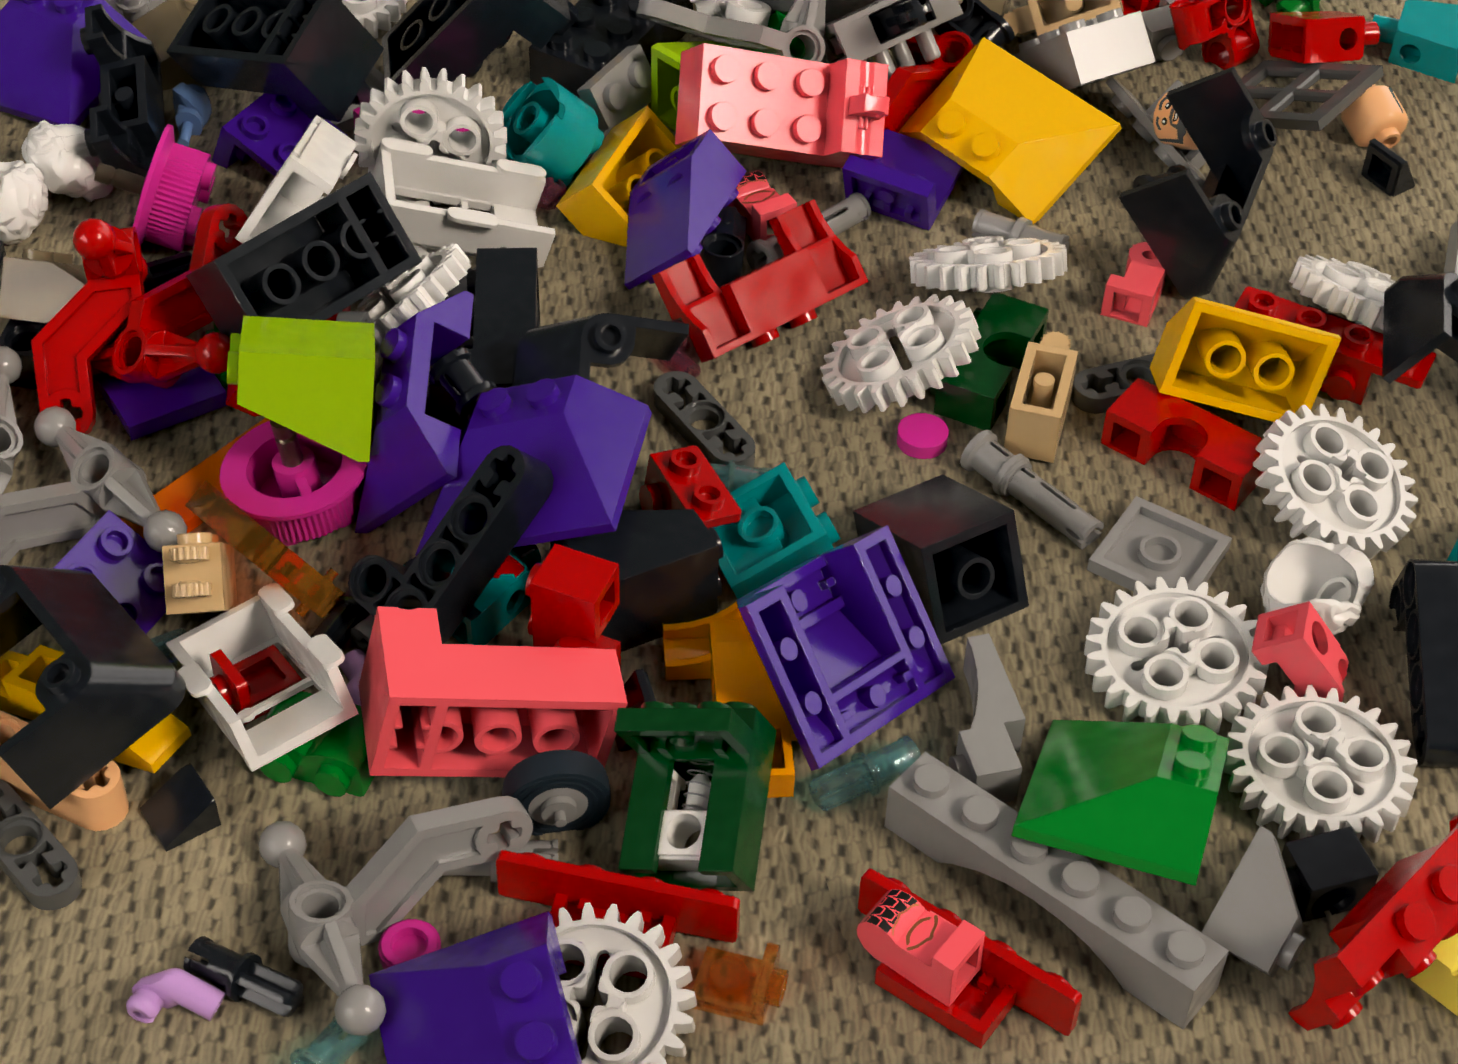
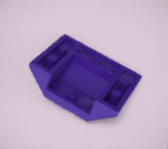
M10 0L0 10V111L38 123L45 120L54 125L75 124L79 126L89 116V108L97 107L100 104L98 97L99 92H101L100 65L94 54L87 55L80 37V28L85 27V7L102 4L107 14L123 29L139 37L148 38L105 0Z
M466 290L416 313L397 328L391 329L384 337L376 353L370 462H367L366 475L361 482L355 533H369L457 477L461 430L426 415L425 407L430 366L470 339L474 294Z
M578 375L555 379L546 378L534 383L508 388L499 387L480 393L460 436L457 477L440 488L415 555H418L485 457L493 449L504 445L515 447L546 463L552 470L554 478L553 489L549 498L514 547L616 531L652 415L650 408L642 402Z
M888 525L810 558L737 599L741 616L811 771L820 769L955 678Z
M544 912L369 974L371 987L379 991L384 997L386 1014L379 1028L387 1064H582L559 975L567 973L550 912Z

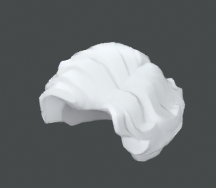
M45 120L40 121L36 127L30 129L21 149L25 162L33 163L36 168L41 170L45 177L43 183L47 185L48 190L51 193L65 194L75 198L84 197L88 202L109 195L113 189L112 184L106 185L94 181L95 173L101 160L98 156L92 157L85 142V128L75 124L54 125Z
M21 160L0 162V240L3 241L4 245L18 244L22 240L29 238L32 231L39 226L45 212L48 210V187L43 183L45 177L41 170L36 168L33 163H24Z
M1311 537L1293 540L1276 555L1264 572V581L1260 591L1265 613L1310 601L1332 634H1339L1345 631L1348 626H1353L1359 619L1362 605L1374 585V572L1368 557L1363 552L1353 549L1346 543L1334 545L1333 543H1326Z

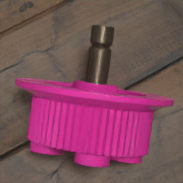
M167 124L157 145L146 177L119 168L115 170L113 166L99 162L94 181L106 185L112 184L113 187L140 195L133 227L137 230L140 246L147 241L182 252L184 245L194 247L198 221L203 208L198 207L199 202L205 204L209 202L216 179L214 175L217 164L210 162L211 154L175 143L174 126Z
M270 420L247 432L229 449L221 464L220 485L228 502L238 511L250 516L257 530L265 533V536L274 538L281 545L290 546L303 540H314L315 538L326 536L328 533H332L333 530L350 525L355 520L360 499V483L366 475L367 462L353 460Z

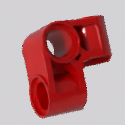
M1176 0L1170 4L1169 8L1179 49L1185 50L1190 45L1201 43L1204 61L1206 63L1210 61L1223 70L1233 66L1235 68L1258 53L1260 43L1255 29L1251 0Z

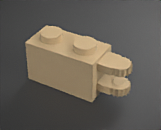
M1027 0L1028 5L1013 9V12L1008 11L1007 14L1004 13L1003 18L1012 27L1015 36H1025L1037 32V36L1059 29V26L1080 19L1087 21L1096 18L1099 14L1117 8H1122L1124 12L1121 0Z
M1059 331L1043 334L1040 344L1028 341L1009 408L1004 447L1014 455L1020 453L1027 458L1054 463L1071 398L1078 351L1070 350L1071 339Z
M198 532L177 534V545L162 546L166 615L226 612L237 606L233 545L219 542L218 534Z

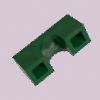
M993 292L984 308L977 307L973 312L981 338L976 341L979 347L978 351L969 353L971 363L956 366L960 375L957 377H944L941 380L943 388L935 389L930 387V394L935 396L934 413L982 430L988 429L991 431L1009 400L1013 368L1008 366L1021 369L1028 341L1040 344L1041 337L1046 332L1049 309Z

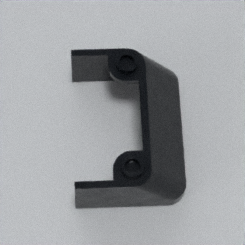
M1234 66L1170 90L1166 95L1210 168L1203 188L1201 189L1190 169H1186L1121 192L1119 196L1122 204L1165 269L1172 283L1185 299L1200 297L1211 292L1241 234L1273 154V148L1277 143V134L1270 120L1264 119Z
M1449 272L1402 276L1385 290L1382 379L1389 384L1436 348L1458 363V274Z
M601 313L530 329L521 337L514 352L511 387L534 383L541 379H555L571 375H578L589 380L590 366L603 368L617 367L623 364L629 356L670 361L689 335V324Z
M0 565V657L42 624L66 652L57 660L47 665L37 681L36 696L46 710L0 746V757L45 805L52 809L171 714L180 705L185 696L186 683L170 661L93 573L84 570Z

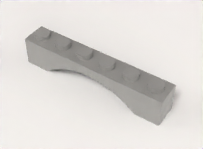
M926 751L889 786L884 827L937 863L954 864L979 871L1006 883L1033 899L1061 920L1085 942L1112 972L1124 990L1181 1029L1188 1025L1218 989L1229 953L1228 949L1086 856L1011 836L1018 812Z

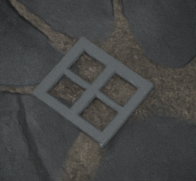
M1264 60L1241 78L1253 99L1270 100L1259 110L1264 119L1271 121L1274 128L1321 131L1366 92L1369 87L1382 78L1384 73L1382 65L1304 64L1295 61ZM1268 76L1296 78L1285 88L1257 86ZM1319 79L1350 80L1339 91L1309 89ZM1294 101L1324 103L1312 114L1282 112Z

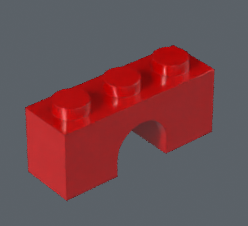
M1139 377L1106 410L1101 444L1143 465L1155 454L1162 451L1175 450L1190 455L1195 459L1189 488L1233 511L1257 486L1255 480L1263 473L1253 466V462L1260 456V453L1255 448L1263 438L1179 397L1159 393L1157 386Z
M554 544L543 563H536L532 567L526 581L525 593L531 598L528 634L533 636V647L616 649L621 671V641L601 635L620 604L619 564Z

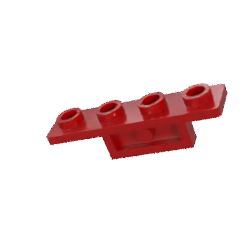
M1250 286L1244 289L1234 306L1239 309L1338 334L1341 337V341L1319 390L1327 393L1334 399L1348 400L1361 405L1368 392L1373 373L1382 376L1383 333L1374 331L1367 326L1329 315L1319 309L1284 299L1269 291L1259 290ZM1432 351L1394 381L1420 389L1434 363L1436 353Z
M501 850L496 860L498 893L505 897L552 906L550 914L552 915L555 927L559 926V908L564 907L572 920L576 921L581 920L584 905L590 902L596 918L604 919L608 908L613 903L617 904L621 922L624 924L636 911L642 913L644 920L643 934L660 924L664 929L666 937L661 948L673 944L676 932L730 943L736 942L738 937L740 899L725 895L715 889L705 888L699 890L665 883L655 877H635L605 871L591 864L575 865L550 860L532 852L516 853ZM608 954L599 956L596 969L603 970L607 960L610 958ZM568 960L565 962L569 964L584 966L582 962H579L577 960ZM637 971L623 974L641 979L647 978L643 973Z
M871 868L861 877L858 909L864 915L869 913L887 891L898 889L917 899L925 910L936 913L957 927L962 922L961 918L952 911L944 908L939 909L912 893L898 879L887 878ZM986 936L980 970L950 1007H947L884 963L877 967L874 982L879 987L980 1049L1014 1005L1063 1035L1069 1036L1076 1026L1082 1001V994L1074 989L1062 976L1040 969L1017 955L1006 943L992 940Z

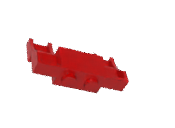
M815 199L768 220L784 256L725 285L717 286L700 254L652 275L672 321L681 318L683 323L689 324V336L701 363L715 359L749 341L753 348L763 345L780 336L777 327L789 322L791 329L803 325L818 317L815 308L869 282L857 255L835 235L823 217Z
M1458 815L1449 821L1450 833L1439 845L1397 861L1329 933V936L1340 949L1336 953L1316 961L1314 964L1315 981L1310 998L1305 1003L1293 1007L1288 1012L1291 1018L1304 1029L1309 1031L1328 1024L1332 1029H1338L1346 1025L1363 1009V1005L1359 1000L1366 992L1374 988L1383 979L1401 973L1407 979L1420 974L1437 958L1436 953L1433 951L1436 945L1441 940H1446L1458 933Z

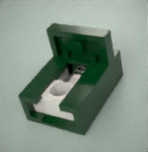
M649 701L642 703L641 708H618L614 732L637 752L618 869L625 875L655 877L665 883L699 890L709 888L718 891L754 892L777 730L755 706L743 702L721 703L704 701L695 705L687 702L667 704ZM701 830L697 841L690 847L684 848L687 839L693 833Z

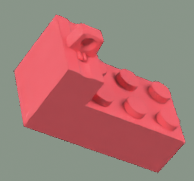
M702 43L681 52L675 145L683 146L711 129L731 153L840 168H843L850 154L866 160L882 158L885 116L889 114L890 98L887 97L889 65L852 58H845L829 64Z
M377 606L358 685L370 776L505 778L508 772L522 760L535 754L552 750H573L586 753L596 758L605 768L617 734L614 732L618 708H626L628 703L616 649L442 644L437 608L407 610L398 607Z

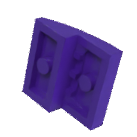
M200 367L183 373L173 386L166 389L147 383H127L108 374L94 378L97 389L113 415L117 414L131 441L227 406L226 391L216 375L208 373Z

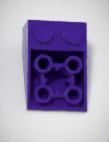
M711 129L650 165L630 192L624 283L629 290L646 280L649 284L655 283L652 275L700 254L703 246L700 244L701 240L721 222L718 214L738 196L739 191L736 187L747 171Z

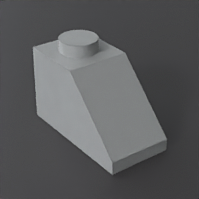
M1260 826L1205 924L1202 933L1228 949L1229 954L1273 978L1280 967L1287 971L1292 968L1303 949L1306 938L1298 934L1303 923L1278 842L1272 831Z

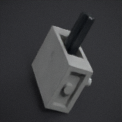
M876 0L825 24L824 56L826 61L831 64L845 58L863 61L871 57L875 63L889 65V80L896 70L888 52L889 48L898 67L916 65L906 40L915 37L926 62L933 61L941 56V52L931 28L963 14L960 6L963 0Z

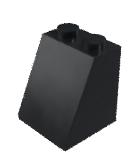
M942 474L853 511L858 537L880 527L889 526L941 645L1029 606L1013 509Z
M694 509L622 510L617 529L614 532L550 542V550L554 544H559L619 564L620 604L601 635L621 641V652L663 637V624L695 621L717 613L718 597L722 595V584L718 575L719 559L723 558V546L715 529L712 527L707 528Z

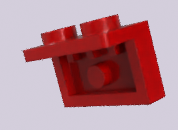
M693 445L649 455L645 482L639 490L642 510L694 509L707 528L740 521L742 510L698 446Z

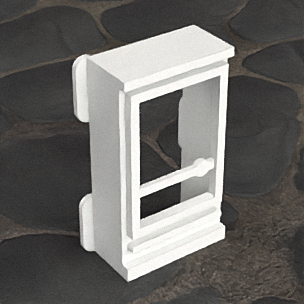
M316 115L265 190L235 239L243 244L317 202L323 193L329 195L338 178L343 180L358 156V154L353 152L357 142Z
M391 137L382 139L372 175L413 246L439 250L444 245L447 247L451 243H457L465 255L475 257L477 256L478 248H537L538 268L544 267L556 235L554 228L538 226L536 208L546 183V170L534 164L507 159H499L496 167L432 155V148L423 143ZM395 195L460 207L443 209L396 200ZM469 208L478 209V210H483V211H489V212H491V213L482 212V211H476V210H471V209H469Z
M270 583L263 586L258 591L257 596L165 643L179 674L186 683V690L192 697L198 699L243 757L251 772L359 714L338 668L345 660L342 650L325 634L316 635L312 638L288 613L293 609L295 603L278 583ZM274 644L279 651L283 650L307 678L251 708L241 710L237 715L210 680V677L214 675L209 654L221 649L231 663L235 664ZM312 685L319 690L317 693L258 725L245 730L243 723L252 721L256 715Z

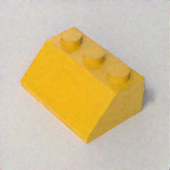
M647 105L610 130L600 148L589 159L556 207L583 236L627 247L630 192L650 165L680 148L681 145H675V136Z
M1192 297L1167 322L1149 369L1159 393L1275 422L1286 411L1291 410L1295 413L1302 405H1306L1310 410L1312 409L1339 346L1341 337L1338 334Z

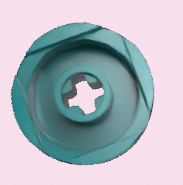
M542 77L543 83L536 85L530 81L520 87L502 110L504 114L503 127H507L506 159L541 166L546 170L545 185H553L558 189H563L570 184L575 172L582 166L587 157L600 148L604 134L598 128V116L590 105L553 79Z

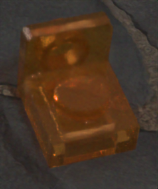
M768 942L762 960L707 946L692 991H695L697 1006L693 1009L763 1026L768 1007H781L787 987L789 971L779 968L780 945Z

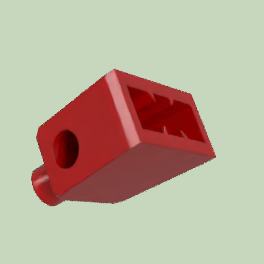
M1340 11L1270 12L1268 52L1272 57L1304 64L1355 61L1362 59L1364 48L1376 47L1379 42L1380 29L1377 22H1366L1364 15Z

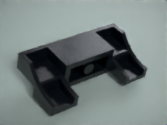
M102 4L85 7V27L80 28V37L87 55L94 54L100 65L101 92L98 94L100 106L89 108L90 129H85L84 131L88 151L92 157L98 156L102 163L113 166L115 170L119 168L146 177L157 145L165 129L161 59L151 40L139 37L123 29L107 14Z

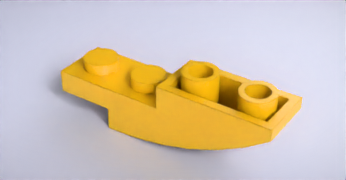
M39 645L28 656L10 650L0 657V710L30 720H34L46 709L36 696L37 681L46 666L61 657L64 652ZM169 714L115 757L113 761L155 774L191 736L189 727L173 714Z

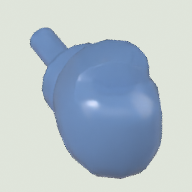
M182 82L172 88L173 105L179 131L177 143L188 147L191 135L201 134L202 129L210 119L212 108L209 96L203 87Z

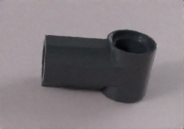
M727 206L720 211L718 216L721 218V222L701 242L703 249L700 256L718 287L742 276L747 218L742 216L736 207Z

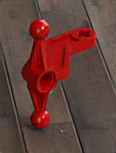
M950 31L941 35H934L941 56L930 62L924 60L915 37L906 40L916 65L897 67L887 82V97L890 98L889 114L885 116L884 130L888 129L898 133L909 117L974 48L975 45H973L972 40L967 34L960 31Z
M225 203L207 207L201 213L190 269L131 301L127 327L119 334L115 342L106 345L90 362L92 379L102 373H106L127 383H147L166 389L173 386L183 373L197 367L212 374H220L227 371L228 351H230V338L227 335L212 332L200 338L198 342L185 337L213 321L186 275L242 244L235 239L248 219L241 208L235 204ZM220 221H223L224 227L229 229V237H225V232L219 229Z
M95 218L82 221L73 233V245L79 255L82 256L87 283L31 340L40 412L53 406L64 408V402L71 401L72 407L82 409V418H77L75 421L76 431L84 434L90 433L96 423V405L90 362L127 324L131 301L144 294L143 282L148 275V266L141 254L136 228L119 229L115 226H110L101 219Z

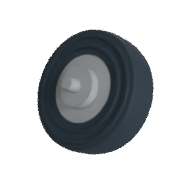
M573 750L546 751L522 760L508 772L502 788V796L517 798L522 803L532 820V835L534 836L592 828L607 814L611 802L609 778L603 765L596 758Z

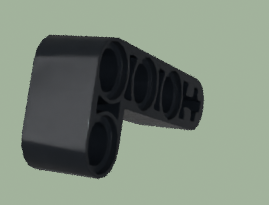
M510 445L499 446L493 449L480 464L409 568L378 555H367L356 562L349 574L348 587L350 594L373 617L376 615L377 606L398 607L407 610L437 608L442 644L445 643L453 635L549 498L554 482L552 470L546 463Z
M1409 559L1393 584L1389 608L1395 609L1398 624L1396 627H1393V631H1404L1406 634L1412 735L1417 763L1419 767L1458 769V561Z

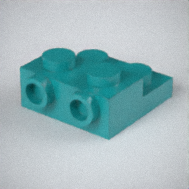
M785 462L730 492L742 510L740 521L713 527L719 535L723 546V558L719 559V566L738 599L804 561L833 549L832 544L841 539L825 511L817 516L814 514L812 507L819 504V501L805 476L794 480Z

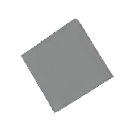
M1136 496L1089 558L1087 570L1131 591H1134L1136 581L1142 582L1149 590H1154L1157 577H1162L1168 588H1176L1179 578L1185 577L1188 590L1196 591L1202 582L1208 581L1230 549L1232 538Z

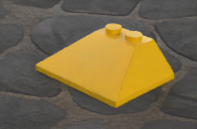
M983 37L910 116L898 133L926 142L992 187L998 205L1019 218L1030 219L1034 224L1045 215L1122 128L1119 122Z

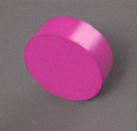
M914 413L900 421L897 429V445L903 453L917 459L934 458L945 451L949 430L946 423L935 415Z
M406 919L392 924L383 932L378 944L379 958L383 969L442 949L441 939L437 930L431 924L418 919Z

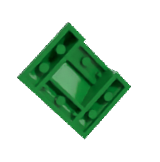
M1053 720L1014 823L1011 836L1196 886L1230 738L1219 736L1212 729L1197 724L1180 726L1172 723Z

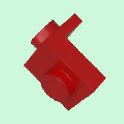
M274 644L235 664L231 663L221 649L209 654L214 675L210 677V680L237 715L241 710L251 708L302 680ZM271 708L256 715L253 720L269 713Z

